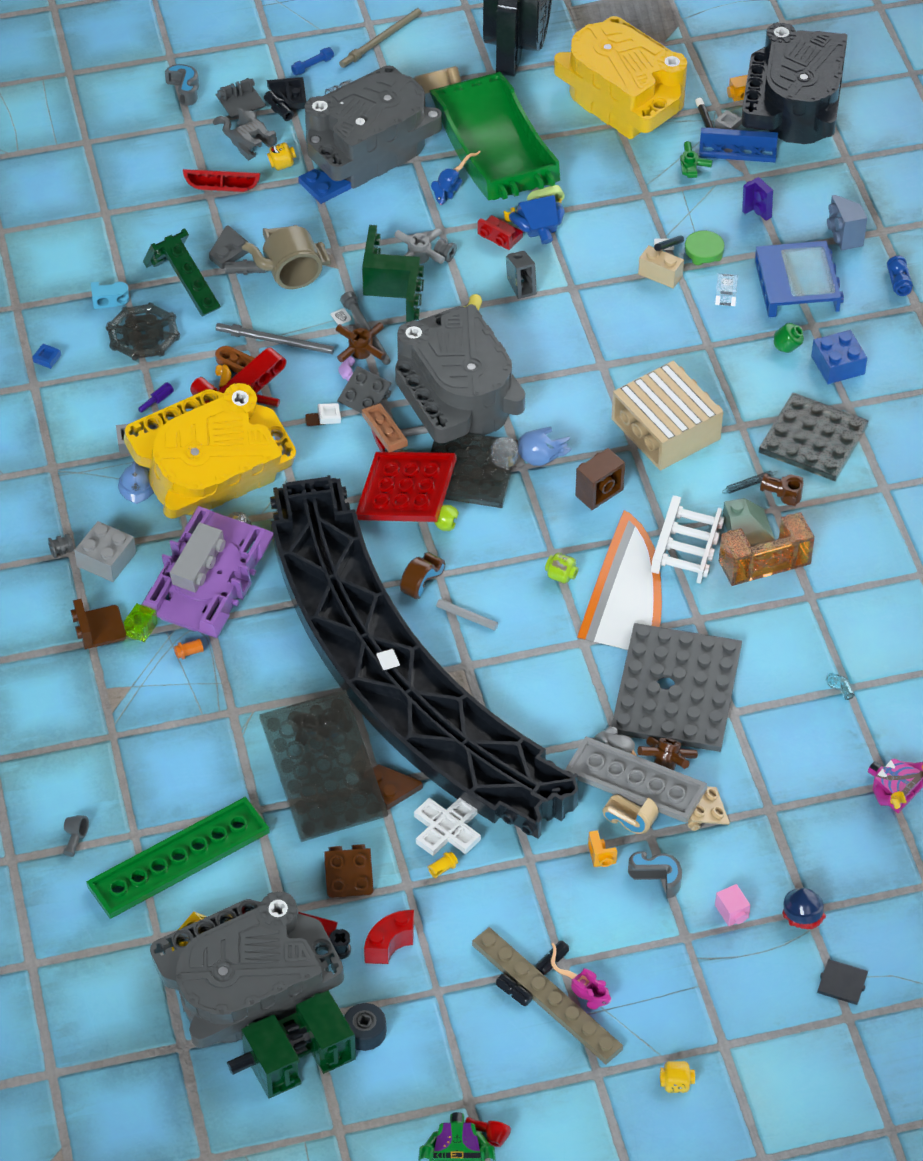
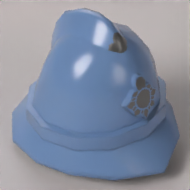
M135 461L124 470L119 478L118 488L120 494L126 500L138 504L148 499L154 492L149 483V471L145 467L138 465Z

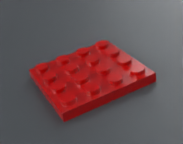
M376 452L356 510L358 520L437 522L456 463L455 453Z

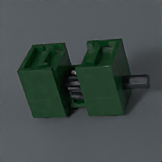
M329 990L323 993H316L310 999L296 1004L297 1012L279 1021L275 1015H272L258 1022H251L245 1028H242L244 1054L227 1062L230 1073L234 1075L251 1067L268 1099L302 1084L298 1077L297 1063L300 1062L299 1058L309 1053H312L323 1074L356 1060L355 1034Z

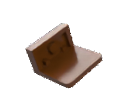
M82 599L73 600L74 609L70 610L73 623L77 622L78 626H75L77 638L82 639L84 649L124 641L127 638L117 605L85 611Z
M365 844L351 845V850H342V846L328 847L329 851H324L328 897L363 896L373 893L371 848H366Z

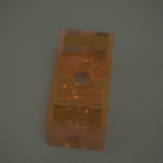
M801 512L788 514L781 517L779 539L751 547L741 528L722 533L719 563L731 586L810 565L815 537Z

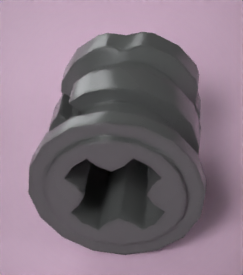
M65 534L64 537L57 536L54 540L48 538V545L53 558H56L59 553L63 555L66 554V551H74L70 534Z

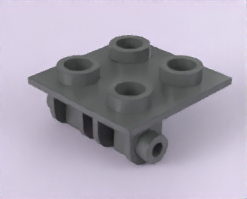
M249 78L240 81V83L237 81L235 85L231 83L228 86L220 87V90H217V94H215L231 118L239 116L238 107L244 111H254L266 106L253 88L255 86L254 80Z
M357 366L337 402L362 413V409L379 404L384 398H389L391 395L389 387L392 383Z

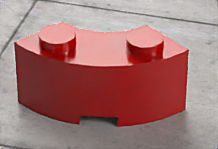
M414 910L392 913L382 918L372 927L364 945L365 963L389 964L391 955L397 949L413 945Z

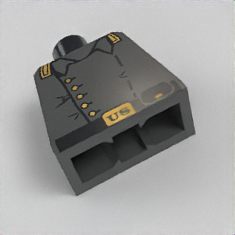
M525 251L509 253L506 256L507 278L517 298L521 299L536 295L535 262Z

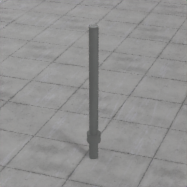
M221 323L216 324V331L230 333L231 336L235 337L245 336L332 355L334 353V346L246 329L236 324L232 326Z

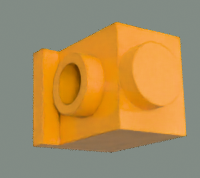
M748 75L730 78L727 94L729 98L732 97L734 102L744 100Z

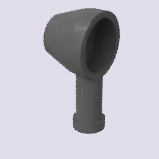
M76 815L65 819L64 830L71 835L67 847L63 851L65 855L74 857L79 839L86 836L89 828L87 816Z

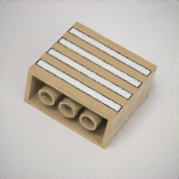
M673 360L614 390L611 419L661 471L720 440L723 410Z

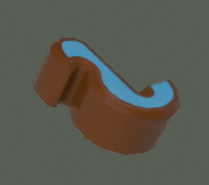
M430 552L424 553L423 558L416 557L411 560L405 568L400 581L401 592L414 599H420L425 587V581L438 577L443 573L445 560Z

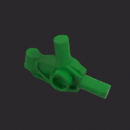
M686 141L684 142V152L680 156L682 175L687 176V178H697V166L712 167L713 160L698 158V153L692 151L691 142Z

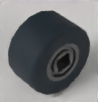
M369 1003L356 1004L349 1008L344 1017L355 1034V1049L367 1051L380 1046L385 1040L387 1032L386 1018L383 1011L374 1004Z

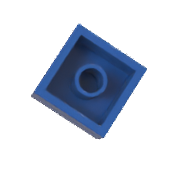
M851 329L813 339L811 357L827 384L865 374L867 356Z

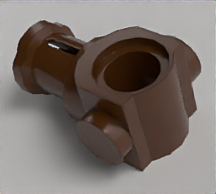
M765 473L760 491L766 490L777 493V497H780L783 503L796 506L802 499L804 481L802 477L790 474L778 479Z

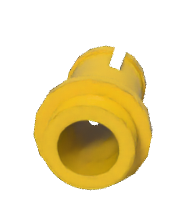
M445 852L442 858L428 865L427 868L432 877L437 878L450 868H456L458 860L452 852Z

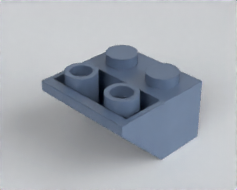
M832 195L831 204L828 205L829 218H827V227L833 233L834 242L838 243L841 251L864 246L867 216L861 204Z

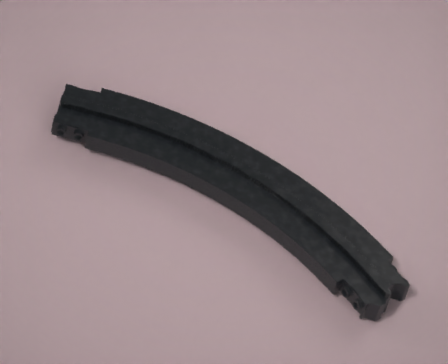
M327 475V477L285 482V484H282L283 488H273L274 496L270 497L271 509H276V513H273L274 521H271V532L274 534L273 543L291 601L309 639L325 666L370 724L402 756L429 779L456 799L461 798L476 808L478 814L494 824L499 818H502L507 824H514L521 828L525 834L539 839L542 831V818H547V821L553 818L562 821L566 813L574 811L578 806V774L565 771L556 766L552 761L546 760V749L508 725L470 695L431 656L406 624L376 572L362 536L356 510H350L349 502L345 503L347 490L346 486L342 487L340 478H331L330 475ZM393 649L400 665L383 670L377 653Z

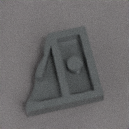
M227 225L209 252V259L219 268L224 269L225 261L235 262L249 253L242 249L245 241H248Z

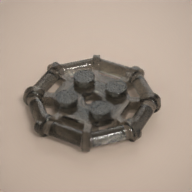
M151 302L147 305L122 307V311L111 322H108L105 327L108 331L109 347L111 350H117L131 357L134 361H137L139 358L164 356V352L180 338L176 324V315L173 312H167L155 306ZM146 313V315L133 316L135 314ZM155 315H157V316H159V317H161V318H163V319L159 320V319H157V317H156ZM126 318L125 324L123 326L119 325ZM169 326L170 331H164L163 327ZM117 334H123V338L118 339ZM160 340H161V342H162L163 340H165L161 345L158 344V342H159Z

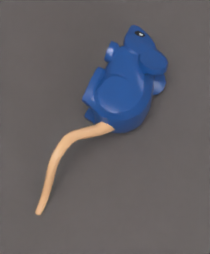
M481 151L468 154L456 168L443 170L438 177V181L432 182L431 188L440 205H443L447 198L453 199V191H457L463 181L459 177L460 173L458 172L470 157L477 156Z

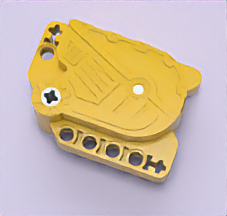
M612 16L603 22L586 25L574 34L571 40V52H559L554 56V74L570 85L569 92L572 99L582 106L583 109L594 114L628 139H633L641 132L649 133L684 108L687 59L683 54L671 51L620 17Z
M241 383L232 384L224 393L208 389L126 426L124 443L134 461L140 466L149 468L150 486L157 499L164 505L163 512L166 517L175 519L185 514L193 515L197 506L208 510L214 509L227 501L239 498L256 488H261L274 482L278 472L289 468L294 463L296 455L294 444L276 413L268 407L256 404V393L249 385ZM155 425L157 429H150L148 426ZM272 436H278L280 440H274Z

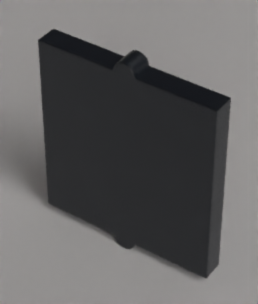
M828 959L824 973L820 975L821 982L817 993L858 1005L861 993L865 991L864 983L868 971Z

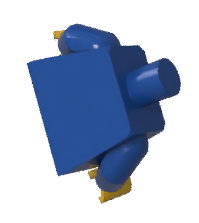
M552 195L520 202L516 212L515 208L512 207L511 212L504 210L503 213L505 221L513 222L523 232H527L529 237L540 236L541 243L548 244L553 241L551 233L556 232L557 227L562 223L565 210L561 204L562 199H558V202H556L555 196Z

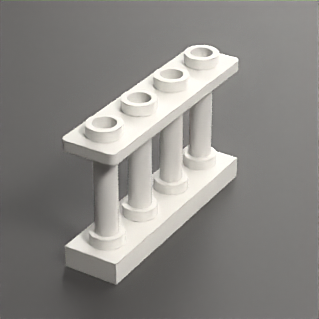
M673 495L653 556L650 572L659 574L661 566L669 565L698 573L696 583L701 584L702 578L708 575L710 565L707 562L713 559L715 549L712 548V545H717L720 533L717 532V529H722L725 517H721V508H718L715 517L683 509V506H680L681 497ZM683 517L713 526L709 533L678 525V522H675L676 518L680 519ZM679 533L708 541L706 549L674 541L671 538V534ZM674 549L703 557L701 565L669 557L666 554V550Z

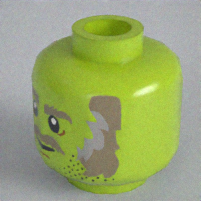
M560 552L554 554V556L550 555L545 565L548 577L563 584L568 583L571 579L574 580L579 570L573 557Z

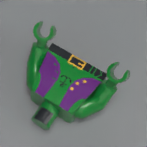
M454 1112L450 1114V1123H441L438 1131L433 1132L426 1143L420 1146L418 1161H421L422 1158H427L429 1161H485V1159L491 1158L493 1161H496L494 1146L488 1143L481 1132L476 1131L475 1124L464 1123V1114Z

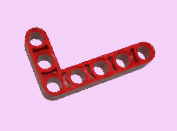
M269 347L262 351L219 390L203 377H199L192 383L190 391L192 396L208 389L224 393L230 385L241 383L249 385L255 393H258L285 368L287 360L273 348Z

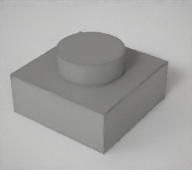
M728 110L715 120V126L720 129L735 130L741 125V118Z

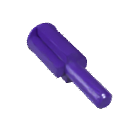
M165 382L150 394L152 397L142 404L138 411L144 412L155 402L159 404L174 392L171 384Z

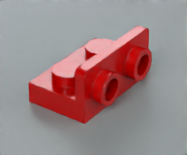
M493 215L486 221L482 218L478 220L477 234L507 250H510L523 238V231Z

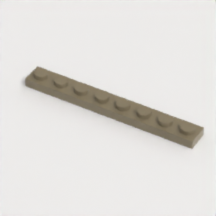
M490 927L472 940V946L503 974L515 981L517 986L520 985L532 994V999L604 1064L609 1063L623 1051V1045Z

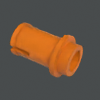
M200 639L184 644L179 642L174 646V651L177 659L181 658L183 660L186 656L203 652V645Z

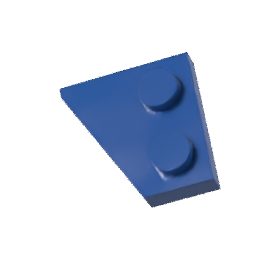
M316 169L298 177L299 183L320 204L351 189L350 181H334L325 172Z

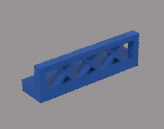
M701 127L699 157L776 163L778 133ZM703 147H710V148H713L714 150H713V151H703ZM724 149H731V150H733V151H732L731 153H729V152H725V151H723V150H724ZM750 150L752 153L745 154L742 151ZM762 152H772V155H764Z

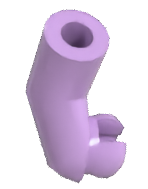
M351 356L343 361L338 369L341 377L349 381L353 374L351 367L355 363V359Z

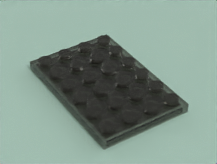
M346 689L259 714V719L301 842L388 816V811Z

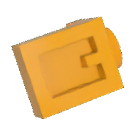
M598 830L590 831L588 848L593 866L608 867L616 864L617 848L606 849L605 841L600 839Z

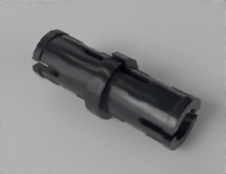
M271 90L265 93L264 100L270 104L272 110L278 113L285 121H290L294 113L285 105V101L276 96Z

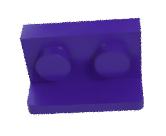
M760 177L748 181L743 186L742 212L747 214L754 210L765 221L772 218L773 189Z

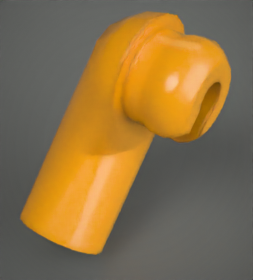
M225 364L223 366L217 365L215 373L217 376H221L220 388L231 380V371Z

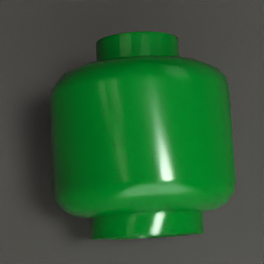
M786 323L774 333L773 341L775 347L781 352L790 353L802 345L804 336L801 327L793 323Z

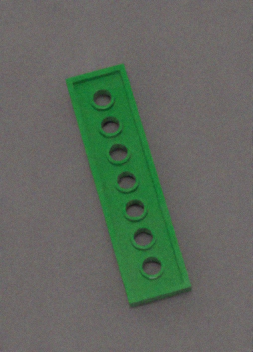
M243 797L86 881V884L107 916L112 919L269 834L270 830L248 799ZM236 822L244 824L241 828H234L232 825ZM215 833L224 834L220 839L212 837ZM197 843L204 845V847L199 850L193 848V846ZM176 854L185 856L181 860L173 859V856ZM156 865H163L165 867L161 871L153 870V867ZM138 875L145 877L140 882H135L132 879ZM117 886L125 888L120 893H115L112 891L113 888Z

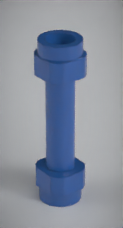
M330 47L320 50V54L304 62H295L291 65V70L294 75H301L305 73L306 68L323 60L325 62L331 60L334 57V52Z

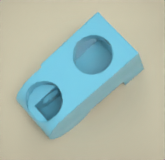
M91 282L94 309L117 307L129 302V289L126 283L115 282L111 285L99 286V282Z

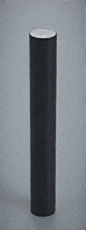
M679 235L656 243L654 249L661 251L684 242V237Z

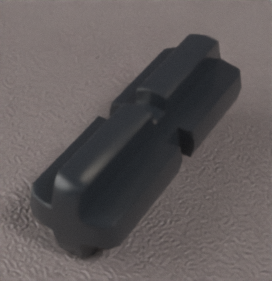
M559 941L555 945V962H559L569 952V946L564 941ZM553 948L549 951L550 954H546L536 964V969L543 975H546L553 968L551 965Z
M501 974L496 979V986L508 995L512 994L511 997L521 1005L527 1006L532 1001V994L520 985L516 986L517 983L507 975Z

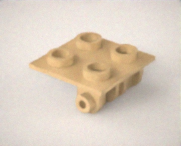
M707 786L706 792L688 820L687 825L693 831L699 830L702 823L730 824L717 787Z

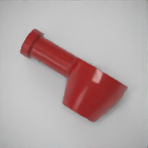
M467 1117L465 1123L475 1124L477 1131L486 1132V1140L495 1147H501L511 1132V1127L502 1122L488 1121L487 1123L473 1120L470 1117Z

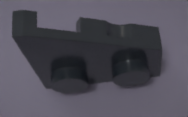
M303 77L267 80L268 89L283 99L285 105L290 110L305 109L307 101Z

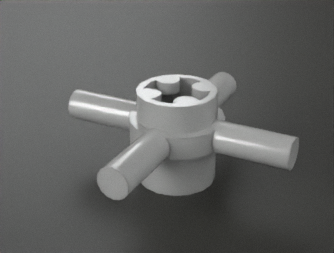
M438 227L428 235L416 233L411 237L400 230L395 232L394 236L408 244V252L404 256L420 257V264L427 262L429 257L440 264L445 260V257L431 249V242L442 233Z

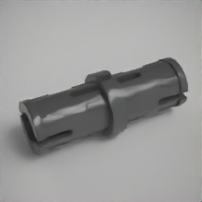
M247 259L238 262L225 261V274L238 273L247 275V273H265L264 270L256 266L254 261H247Z

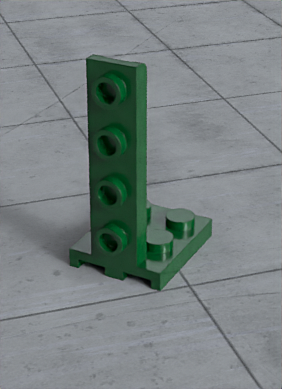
M184 228L174 236L169 235L163 241L151 244L143 263L146 268L152 265L156 267L167 258L200 315L203 317L219 309L221 306L184 245L189 236Z

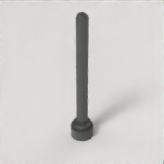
M352 291L344 293L340 298L344 308L351 310L361 328L369 331L371 327L357 306L358 299ZM375 335L372 338L373 346L386 354L382 362L388 365L391 360Z

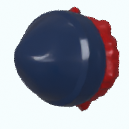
M797 888L786 894L782 913L783 917L789 920L790 926H796L801 929H814L826 918L823 901L813 890Z

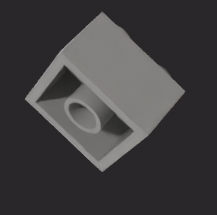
M97 521L75 549L77 567L111 582L115 581L136 554L133 536Z

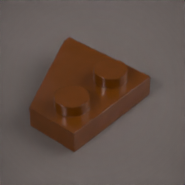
M380 764L361 775L363 784L387 810L423 789L421 781Z

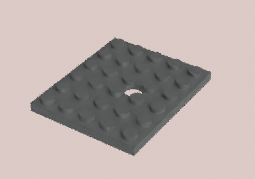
M634 623L611 727L617 728V735L641 739L653 737L658 741L660 738H668L678 741L682 746L721 752L742 641ZM661 678H670L674 681L675 685H672L669 689H662L658 681Z

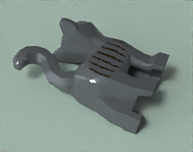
M238 107L239 121L237 125L239 127L234 130H230L232 124L224 116H218L213 120L214 125L224 124L222 131L231 139L232 143L248 161L256 157V154L253 151L251 152L254 146L262 147L263 142L270 148L277 144L276 132L266 129L264 123L257 119L256 111H244Z

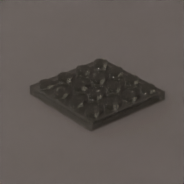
M793 392L760 445L759 453L836 482L868 427L869 420Z
M468 433L446 443L434 441L430 453H455L457 458L444 499L503 508L513 466H508V457L513 456L512 461L515 462L517 451L512 450V440Z

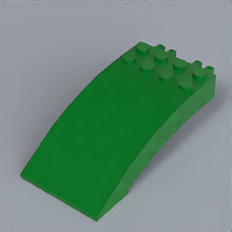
M501 72L430 90L435 107L441 111V121L461 162L468 154L481 151L477 156L470 157L464 164V167L488 201L497 200L500 197L504 200L508 198V195L515 197L519 195V192L533 190L536 187L539 190L544 189V185L555 186V182L560 181L559 160L534 129L514 92L513 86Z

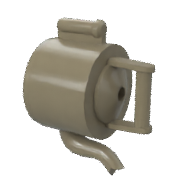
M297 225L272 229L263 228L265 239L263 255L254 244L245 241V244L242 246L243 250L252 255L256 266L261 270L271 271L278 285L285 289H298L311 284L320 275L322 265H329L331 263L325 249V244L323 242L314 243L310 233L305 228Z

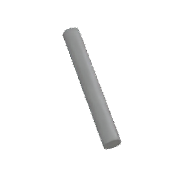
M441 599L437 602L436 606L494 631L498 627V622Z

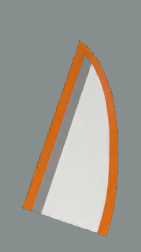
M625 510L612 538L577 638L628 650L634 623L660 627L662 594L660 572L659 574L650 572L655 547L643 525Z

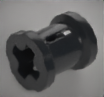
M344 929L332 931L330 941L340 959L347 958L351 953V946L349 944L350 934Z

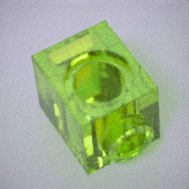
M136 603L124 621L126 635L133 640L145 642L157 625L156 610Z

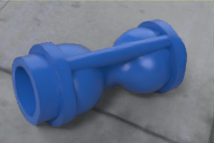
M894 256L887 261L892 288L897 295L906 296L910 294L913 287L907 262L902 256Z

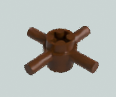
M379 322L369 331L364 328H357L352 332L341 324L337 325L336 331L349 339V347L339 354L337 359L343 362L351 355L356 359H366L372 354L381 361L384 360L386 354L373 346L372 339L384 329L383 324Z
M648 737L646 744L650 747L639 746L637 749L638 755L655 756L653 763L674 771L676 764L684 769L688 768L689 761L685 758L696 759L698 756L697 750L680 749L681 743L668 738H660L658 741L653 737Z

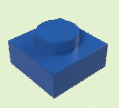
M42 344L32 356L33 362L51 369L60 358L61 351Z

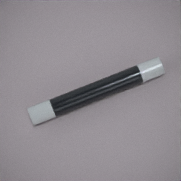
M697 98L695 102L705 127L714 128L703 99Z

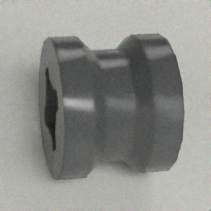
M442 238L437 241L434 247V251L445 257L444 261L450 262L453 259L457 249L455 243H447Z

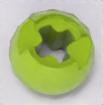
M442 505L438 521L434 522V524L442 531H451L455 528L456 523H454V519H457L459 512L451 505Z

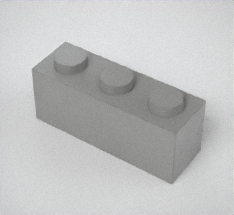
M200 522L198 523L170 571L173 585L196 593L199 586L204 584L209 569L214 567L218 553L222 552L225 547L226 541L224 540L222 530Z

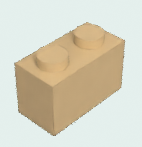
M648 245L639 257L638 274L674 289L683 277L684 259L662 250L656 251L654 247Z

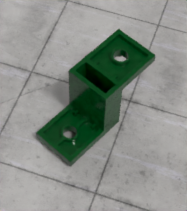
M369 225L362 265L363 295L406 298V322L419 320L420 308L417 307L422 304V294L419 293L424 290V279H421L424 275V265H420V257L381 254V248H378L381 242V234L377 233V225Z

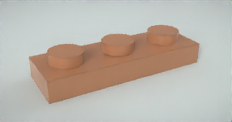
M381 403L362 409L363 418L388 452L408 446L406 437Z

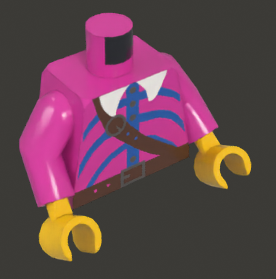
M891 759L883 767L874 761L868 769V773L875 777L872 790L878 803L881 806H890L898 814L923 788V762L913 763Z

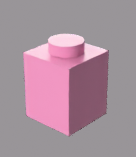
M737 884L716 893L715 906L728 926L741 924L749 918L751 905Z

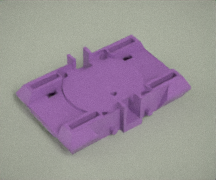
M197 506L179 541L170 540L172 556L162 554L164 567L139 607V611L189 630L218 638L230 616L229 613L233 606L239 605V600L237 599L243 600L252 584L250 575L254 576L256 574L254 568L274 536L273 532ZM200 522L222 530L226 544L223 551L218 553L214 567L207 572L204 584L199 586L196 593L173 585L170 571ZM253 543V545H252L250 551H249L248 553H246V552L248 551V549L250 548L251 544ZM217 604H219V606H218V608H217L215 614L213 615V617H212V619H211V621H210V618H211V616H212V614H213V612H214V610H215Z

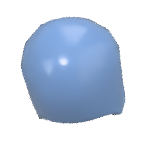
M551 427L532 430L524 433L519 438L517 451L520 457L530 465L543 466L571 451V448L567 447L568 444L566 443L570 437L550 440L546 434L552 432Z

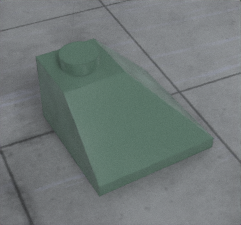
M745 498L724 502V524L734 550L775 543L764 508Z

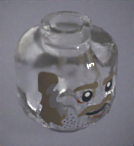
M501 437L493 442L491 446V460L496 466L509 468L516 464L518 460V444L512 438Z

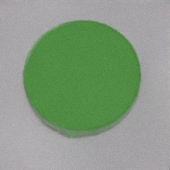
M706 230L696 231L686 238L685 253L692 259V263L695 265L720 261L724 253V241L714 232Z

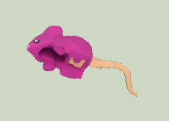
M551 943L553 947L552 967L558 973L572 979L571 988L578 997L588 1000L587 1007L594 1010L609 1004L611 997L608 988L605 987L606 982L603 980L598 981L596 974L585 968L578 975L558 968L555 964L556 946L554 943Z

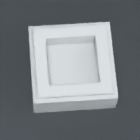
M338 403L318 404L320 424L341 423Z

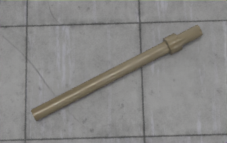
M419 8L415 9L359 49L349 52L348 56L339 62L340 66L344 68L350 63L361 59L363 54L422 14Z

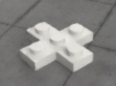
M428 798L414 811V817L428 827L416 838V844L432 856L448 842L464 854H467L481 840V835L467 825L478 814L477 809L461 798H458L446 810L431 798Z

